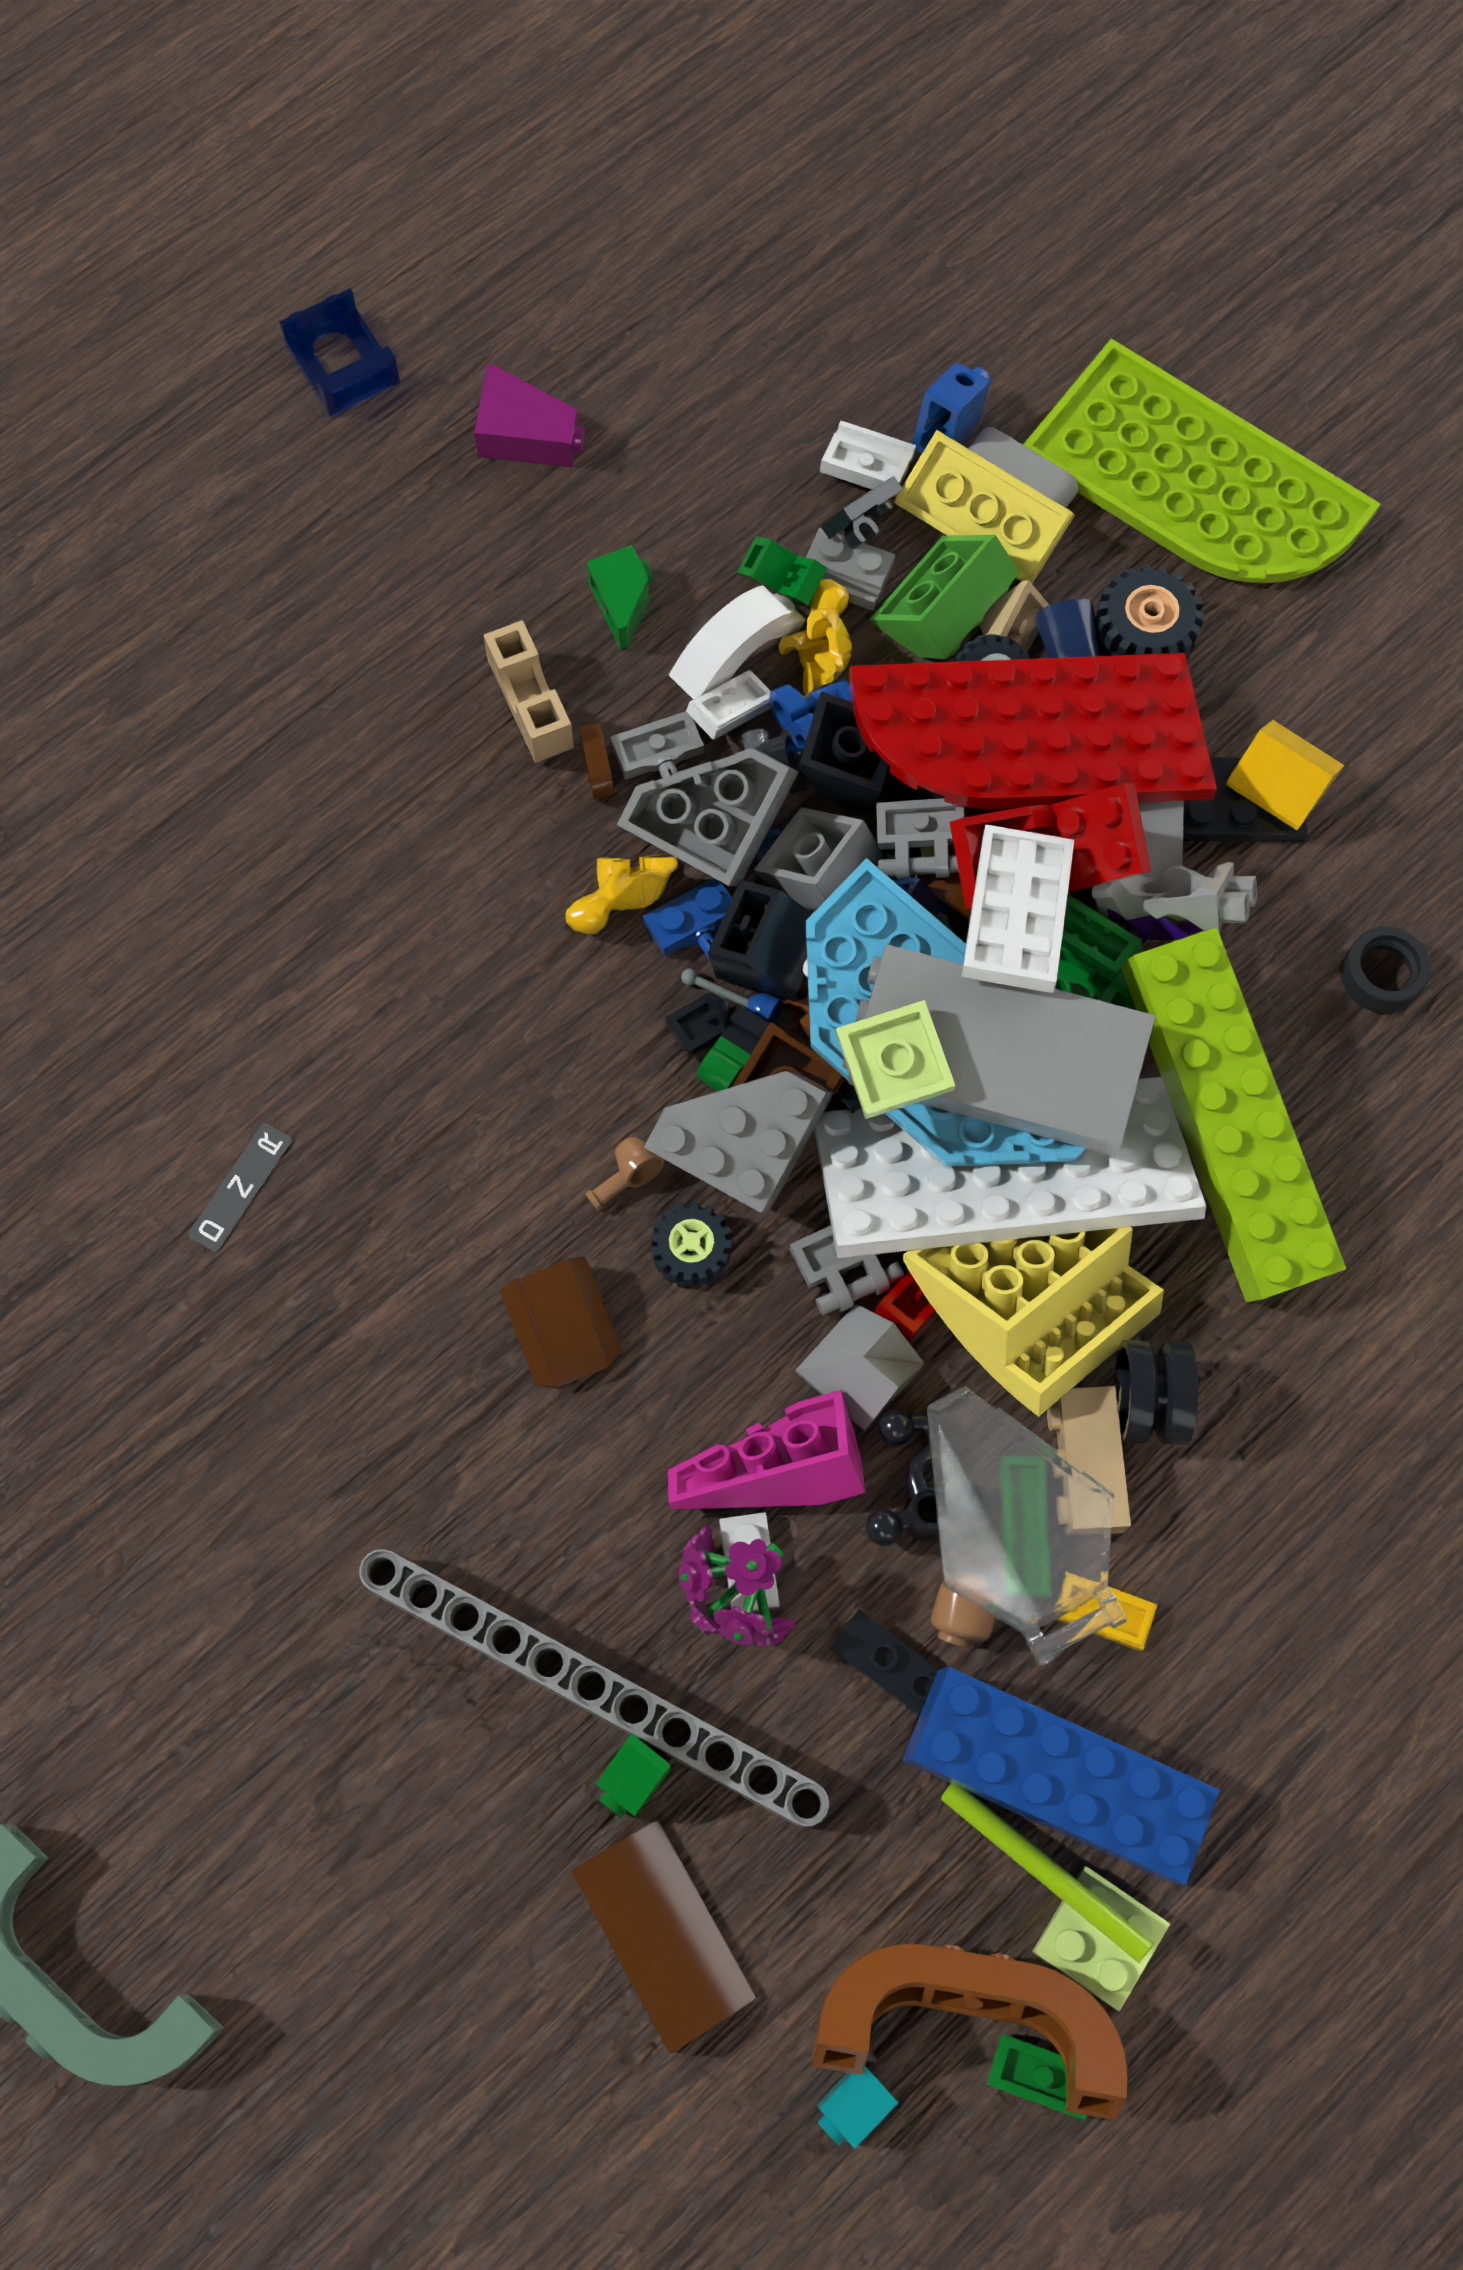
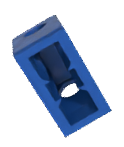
M954 363L925 391L912 442L913 445H916V450L923 453L936 430L959 444H963L981 418L991 383L990 376L984 369L979 367L969 369L960 363ZM950 416V419L944 425V420Z

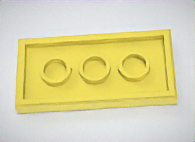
M938 430L934 433L902 486L903 490L893 501L899 507L946 536L996 535L1019 571L1016 579L1021 582L1029 580L1032 584L1075 516L1070 510Z

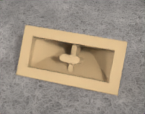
M1025 580L997 600L984 614L985 618L979 626L983 635L997 634L1008 637L1022 646L1021 648L1028 653L1039 632L1035 624V616L1040 610L1049 606V604L1029 580Z

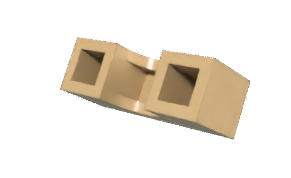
M523 620L484 634L488 662L534 762L537 763L573 749L571 722L556 690H549L541 669L539 654Z

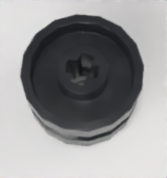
M1122 1340L1118 1348L1114 1374L1121 1441L1125 1443H1146L1155 1429L1157 1437L1163 1444L1188 1445L1193 1437L1198 1407L1197 1364L1192 1344L1188 1342L1164 1341L1155 1355L1148 1341Z

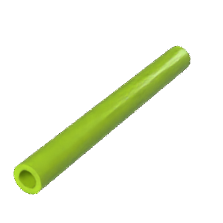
M953 1784L949 1785L941 1797V1800L1136 1962L1140 1963L1154 1945L1149 1938L971 1792Z

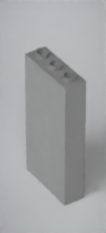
M888 944L885 946L882 958L874 956L867 983L874 985L870 1001L861 999L855 1022L925 1000L955 1083L954 1091L917 1103L1116 1157L1122 1145L1155 1015L1054 989L1053 993L964 978L961 977L963 964ZM844 1058L842 1068L848 1069ZM849 1073L848 1084L854 1085Z

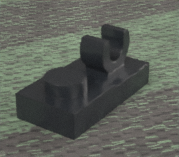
M894 476L843 508L822 527L823 531L829 539L844 531L847 544L852 549H856L864 541L870 540L879 532L874 521L880 519L894 508L891 500L903 488Z

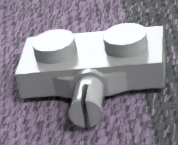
M686 711L610 737L611 747L625 780L647 772L659 771L662 779L678 774L675 767L676 764L704 753V744L693 718Z

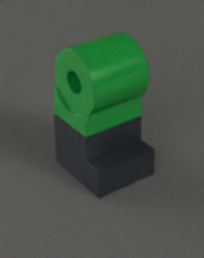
M739 1004L730 1017V1023L702 1061L697 1071L696 1079L717 1092L731 1088L770 1023Z

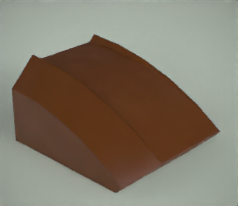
M770 1022L732 1087L784 1071H796L834 1092L826 1106L827 1108L846 1078L811 1048L810 1042L780 1024Z
M586 1257L566 1259L561 1263L522 1278H516L500 1289L503 1302L535 1385L560 1387L608 1368L621 1352Z

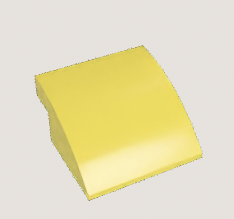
M1131 1227L909 1250L903 1254V1261L911 1275L947 1327L997 1382L1038 1417L1116 1352L1122 1340H1130L1161 1313L1164 1290L1128 1265L1133 1231Z

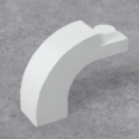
M763 585L753 588L727 604L701 628L682 652L669 676L687 694L695 699L731 680L741 664L766 642L799 632L806 619L795 610L794 603L787 597L778 593L771 594Z

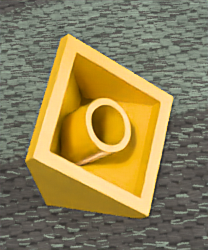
M1272 720L1259 730L1227 780L1226 785L1295 830H1298L1345 765Z

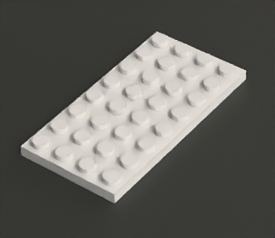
M1162 1077L1138 1080L1137 1094L1133 1099L1122 1145L1116 1157L1086 1149L1075 1162L945 1167L885 1113L865 1119L862 1108L853 1114L849 1110L824 1112L814 1128L837 1258L1204 1219L1206 1204Z

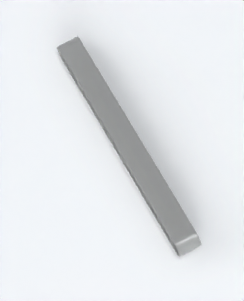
M385 1549L374 1550L368 1553L362 1560L359 1575L363 1585L384 1601L625 1733L635 1735L647 1745L793 1825L802 1828L813 1827L827 1815L829 1808L828 1795L824 1788L813 1780L392 1551ZM381 1563H393L395 1566V1576L392 1581L386 1585H375L372 1581L374 1569ZM429 1584L435 1586L437 1589L435 1602L427 1608L415 1607L413 1603L415 1591L422 1585ZM464 1607H473L477 1609L479 1614L477 1624L469 1631H460L454 1626L455 1615ZM512 1629L520 1634L521 1642L516 1651L511 1654L499 1653L495 1645L497 1636L504 1630ZM547 1652L558 1653L563 1658L562 1669L553 1677L541 1676L537 1671L539 1658ZM588 1675H598L605 1681L604 1693L596 1700L589 1701L583 1699L579 1694L580 1682ZM637 1697L646 1702L648 1706L647 1716L637 1724L627 1723L621 1717V1707L626 1700ZM672 1721H682L691 1730L690 1740L682 1747L669 1746L663 1739L664 1728ZM721 1743L727 1745L733 1752L734 1761L724 1771L713 1770L706 1762V1752L714 1744ZM758 1767H766L772 1770L777 1781L773 1792L766 1795L755 1793L749 1785L750 1773ZM808 1790L817 1796L820 1807L818 1813L813 1818L804 1819L795 1813L792 1801L794 1795L799 1791Z

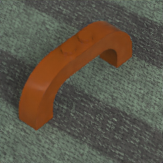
M901 1944L881 1948L858 1959L839 1976L832 1986L821 2012L813 2049L812 2066L862 2075L869 2052L871 2027L874 2022L884 2013L894 2008L920 2006L1021 2024L1043 2034L1053 2043L1064 2062L1067 2080L1066 2112L1117 2120L1127 2099V2064L1121 2039L1110 2017L1097 2000L1067 1976L1041 1965L1016 1961L1013 1957L1006 1954L996 1953L988 1956L970 1953L955 1945L936 1947L922 1944Z

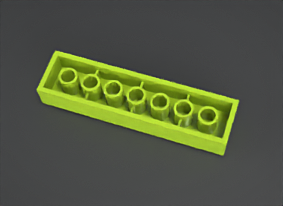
M1217 927L1133 955L1120 967L1136 1010L1155 1015L1149 1045L1245 1301L1262 1300L1345 1270L1346 1266Z

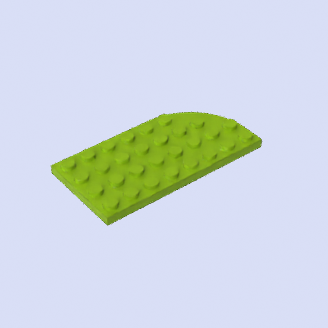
M1112 338L1023 444L1072 475L1079 486L1078 493L1192 565L1230 580L1250 583L1283 582L1307 576L1323 569L1348 550L1375 516L1381 505L1376 500Z

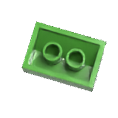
M996 535L942 536L869 620L873 626L918 657L947 659L957 652L960 648V642L966 635L984 620V614L995 601L1002 598L1008 592L1009 585L1019 575V571Z

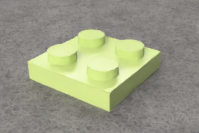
M925 1000L836 1028V1035L865 1119L955 1090V1083Z
M1083 1866L1076 1879L1149 1938L1154 1945L1143 1960L1138 1963L1062 1900L1032 1952L1116 2011H1120L1170 1923L1087 1866Z

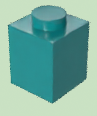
M864 2066L862 2075L846 2073L816 2104L824 2114L818 2121V2124L838 2146L846 2139L855 2149L898 2102Z

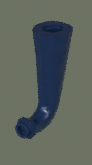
M1072 599L1054 603L1040 610L1035 616V624L1049 658L1101 656L1094 606L1091 600Z

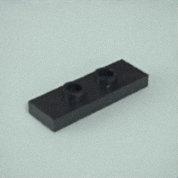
M858 1609L830 1650L920 1717L939 1669Z

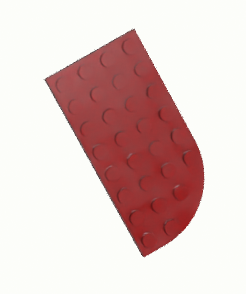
M1185 653L850 666L849 682L856 723L871 752L876 751L890 766V773L915 790L921 786L929 791L945 796L944 802L981 809L1052 805L1124 783H1135L1138 803L1209 800L1214 798L1217 790Z

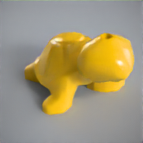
M832 579L821 580L810 602L811 613L807 619V630L782 637L778 645L781 654H788L794 648L799 652L800 662L804 668L803 692L805 694L820 689L826 684L833 683L845 670L851 658L852 644L849 639L850 636L839 617L848 605L849 595L844 586Z
M664 854L639 857V867H630V859L597 858L599 889L575 901L566 910V922L574 931L584 934H597L606 926L612 910L643 909L653 904L665 890L672 872L677 869V857H665Z

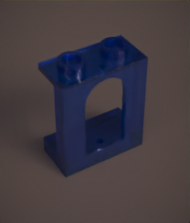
M351 288L331 295L324 301L305 310L297 311L288 318L279 321L286 348L329 416L400 383L394 355L388 346L381 348L359 314ZM331 332L343 334L352 342L361 359L327 374L314 354V344L324 334Z

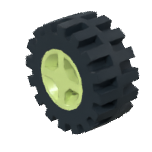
M691 1202V1206L685 1207L683 1203L676 1205L675 1210H666L663 1213L662 1219L656 1221L653 1234H651V1254L657 1271L661 1272L663 1278L669 1283L673 1281L677 1287L684 1288L685 1285L692 1286V1289H698L701 1284L706 1283L708 1286L714 1283V1279L717 1276L721 1277L725 1272L727 1264L729 1265L732 1253L731 1231L729 1225L725 1224V1218L720 1213L718 1215L714 1213V1208L708 1205L705 1208L699 1207V1202ZM687 1250H688V1251H695L696 1254H695V1253H688V1252L684 1254V1252H686Z

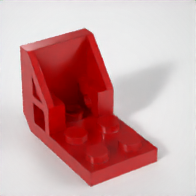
M1124 783L1052 805L1026 806L964 817L949 822L966 909H972L985 824L1074 840L1068 893L1152 872L1135 783Z

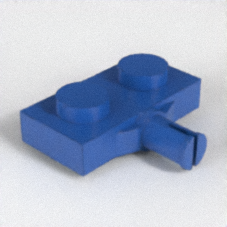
M713 878L643 915V923L664 956L682 947L699 944L711 963L708 951L714 940L713 935L718 931L732 898L721 881Z

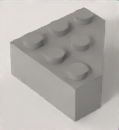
M750 748L734 753L735 755L714 762H707L677 772L678 774L636 786L617 825L724 884L738 887L740 880L744 879L799 772L761 751Z
M796 1071L777 1073L665 1107L644 1148L756 1211L764 1213L771 1210L834 1092Z

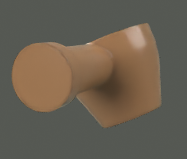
M638 1137L627 1138L615 1150L619 1171L594 1190L587 1191L585 1195L597 1211L603 1208L602 1205L628 1186L632 1188L639 1187L654 1179L662 1170L665 1160L645 1149L646 1142Z

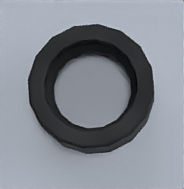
M1379 926L1365 931L1349 948L1341 965V981L1348 996L1360 1007L1374 1013L1391 1014L1407 1008L1424 990L1431 975L1430 957L1424 944L1412 933L1391 926ZM1386 949L1397 954L1405 961L1410 971V980L1402 990L1385 991L1374 986L1365 977L1361 969V961L1369 950Z

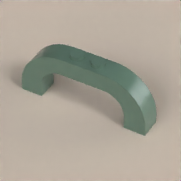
M0 1824V2018L9 2024L16 2021L29 2034L25 2041L39 2056L48 2059L51 2055L68 2071L83 2079L99 2084L112 2086L141 2084L178 2071L197 2058L222 2032L224 2027L190 1994L178 1995L162 2015L140 2034L135 2036H119L104 2030L94 2022L25 1954L19 1946L14 1933V1907L23 1887L49 1858L15 1825Z

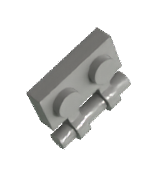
M945 798L877 803V843L879 850L895 849V859L879 860L878 868L888 877L896 876L897 881L911 878V875L936 874V878L950 877V873L959 872L956 855H949V845H954L949 822L964 818L965 807L944 802ZM934 846L935 856L910 858V848Z
M832 1225L790 1244L789 1249L808 1287L811 1288L826 1281L830 1289V1293L815 1299L822 1315L839 1309L840 1312L854 1306L853 1301L873 1292L877 1295L890 1290V1284L904 1277L903 1270L898 1262L882 1268L877 1257L885 1253L837 1258ZM862 1264L867 1276L845 1285L840 1274Z

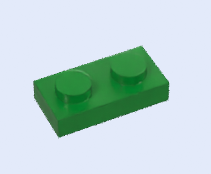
M1000 2033L986 2084L1085 2121L1087 2115L1065 2111L1067 2080L1061 2055Z

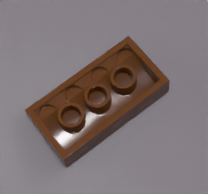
M658 1819L571 1870L669 2054L757 1999Z

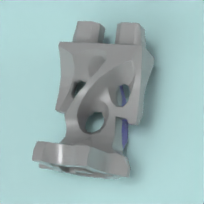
M1231 862L1217 865L1207 877L1184 866H1172L1152 878L1137 875L1094 886L1092 895L1096 901L1099 914L1110 921H1121L1129 924L1139 938L1175 940L1183 939L1217 927L1220 934L1225 923H1246L1249 918V907H1254L1257 902L1256 876H1234V867Z

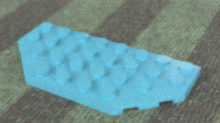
M867 858L806 920L811 1048L849 1081V1070L842 1068L844 1055L836 1035V1028L854 1023L861 999L870 1001L874 985L867 983L869 970L874 956L882 958L886 944L963 964L966 944ZM914 1103L885 1113L945 1167L1075 1162L1086 1150V1148L921 1103Z

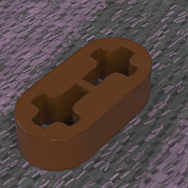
M596 721L578 725L580 742L593 800L614 796L613 781L600 723Z

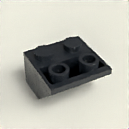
M740 880L708 951L716 978L797 1001L807 978L803 973V965L807 959L806 920L813 913L781 890Z

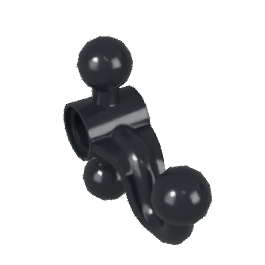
M890 1410L880 1418L878 1424L879 1435L884 1442L892 1446H901L910 1441L914 1432L920 1431L927 1435L929 1443L908 1464L906 1479L912 1500L905 1512L896 1514L889 1509H878L867 1518L865 1528L871 1542L879 1546H889L897 1542L904 1531H907L916 1540L931 1541L939 1536L951 1517L959 1515L966 1520H977L987 1513L990 1504L989 1495L983 1487L977 1484H964L956 1490L953 1498H949L942 1490L928 1488L924 1477L925 1472L940 1460L947 1446L946 1431L938 1420L924 1413L908 1414L902 1410ZM920 1506L930 1507L937 1514L938 1522H925L920 1518L917 1508Z

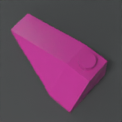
M839 1390L799 1401L785 1408L784 1411L787 1416L764 1428L760 1423L747 1428L748 1436L728 1447L717 1444L669 1469L668 1500L671 1509L822 1505L865 1493L862 1459L843 1391Z

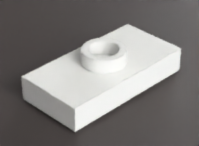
M748 670L690 701L686 712L714 740L771 708L769 700L771 691L751 670Z

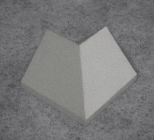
M855 1304L795 1372L821 1395L842 1390L851 1421L865 1432L925 1363L893 1322Z

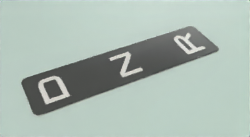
M263 1123L189 1230L188 1236L208 1249L218 1251L292 1142V1138L270 1124Z

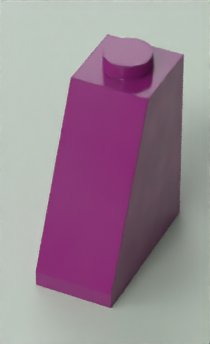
M495 365L486 366L474 431L478 457L573 467L576 451H583L585 428L578 426L577 409Z

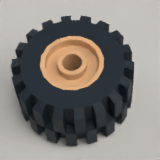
M1151 565L1141 566L1139 572H1136L1132 567L1124 571L1123 577L1116 575L1111 580L1109 587H1105L1095 617L1101 656L1185 653L1188 662L1204 621V612H1201L1203 606L1201 597H1194L1196 588L1192 583L1185 585L1183 583L1184 576L1176 572L1172 576L1167 573L1168 568L1159 566L1158 571L1151 570Z

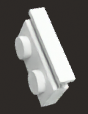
M840 421L838 430L834 433L821 460L820 472L872 490L893 476L901 485L908 471L909 464L914 458L916 445Z

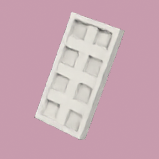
M985 824L961 977L1049 993L1054 992L1057 981L1074 840Z

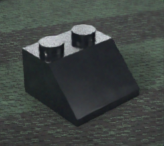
M821 691L798 768L828 801L868 814L882 791L889 765L876 751L871 752L866 745L856 723L853 703Z

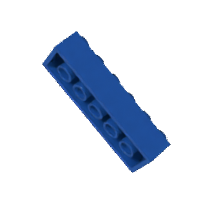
M951 1667L938 1670L902 1760L909 1765L1161 1880L1181 1885L1187 1884L1220 1791Z

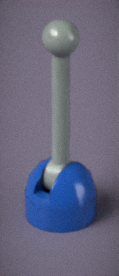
M688 968L682 972L681 979L685 985L692 986L696 984L740 1004L768 1023H775L780 1014L782 1000L773 995L760 993L747 999L699 977L694 969Z

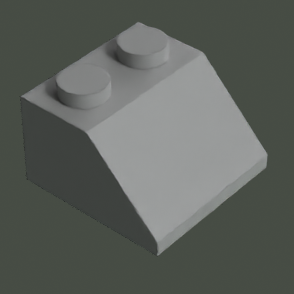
M801 807L754 871L757 876L772 887L781 890L804 908L814 913L866 858L877 866L884 853L882 850H879L878 843L864 820Z

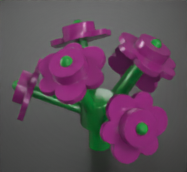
M704 1526L699 1534H695L687 1542L683 1552V1563L678 1571L679 1582L683 1590H685L687 1600L693 1610L689 1616L695 1628L700 1629L706 1635H710L713 1632L723 1639L727 1637L730 1641L740 1645H753L757 1642L758 1646H773L782 1642L785 1639L784 1636L789 1633V1630L795 1627V1622L787 1620L785 1617L771 1619L765 1590L772 1588L774 1585L773 1574L777 1573L781 1567L782 1551L773 1543L766 1546L763 1540L755 1539L750 1545L742 1541L732 1544L729 1549V1557L713 1553L715 1543L712 1540V1529ZM710 1563L720 1565L717 1567L709 1568ZM726 1575L729 1579L735 1580V1583L712 1606L708 1607L704 1603L708 1599V1589L712 1587L714 1577ZM739 1593L746 1595L742 1608L732 1607L730 1611L723 1609ZM756 1600L759 1609V1614L752 1613Z

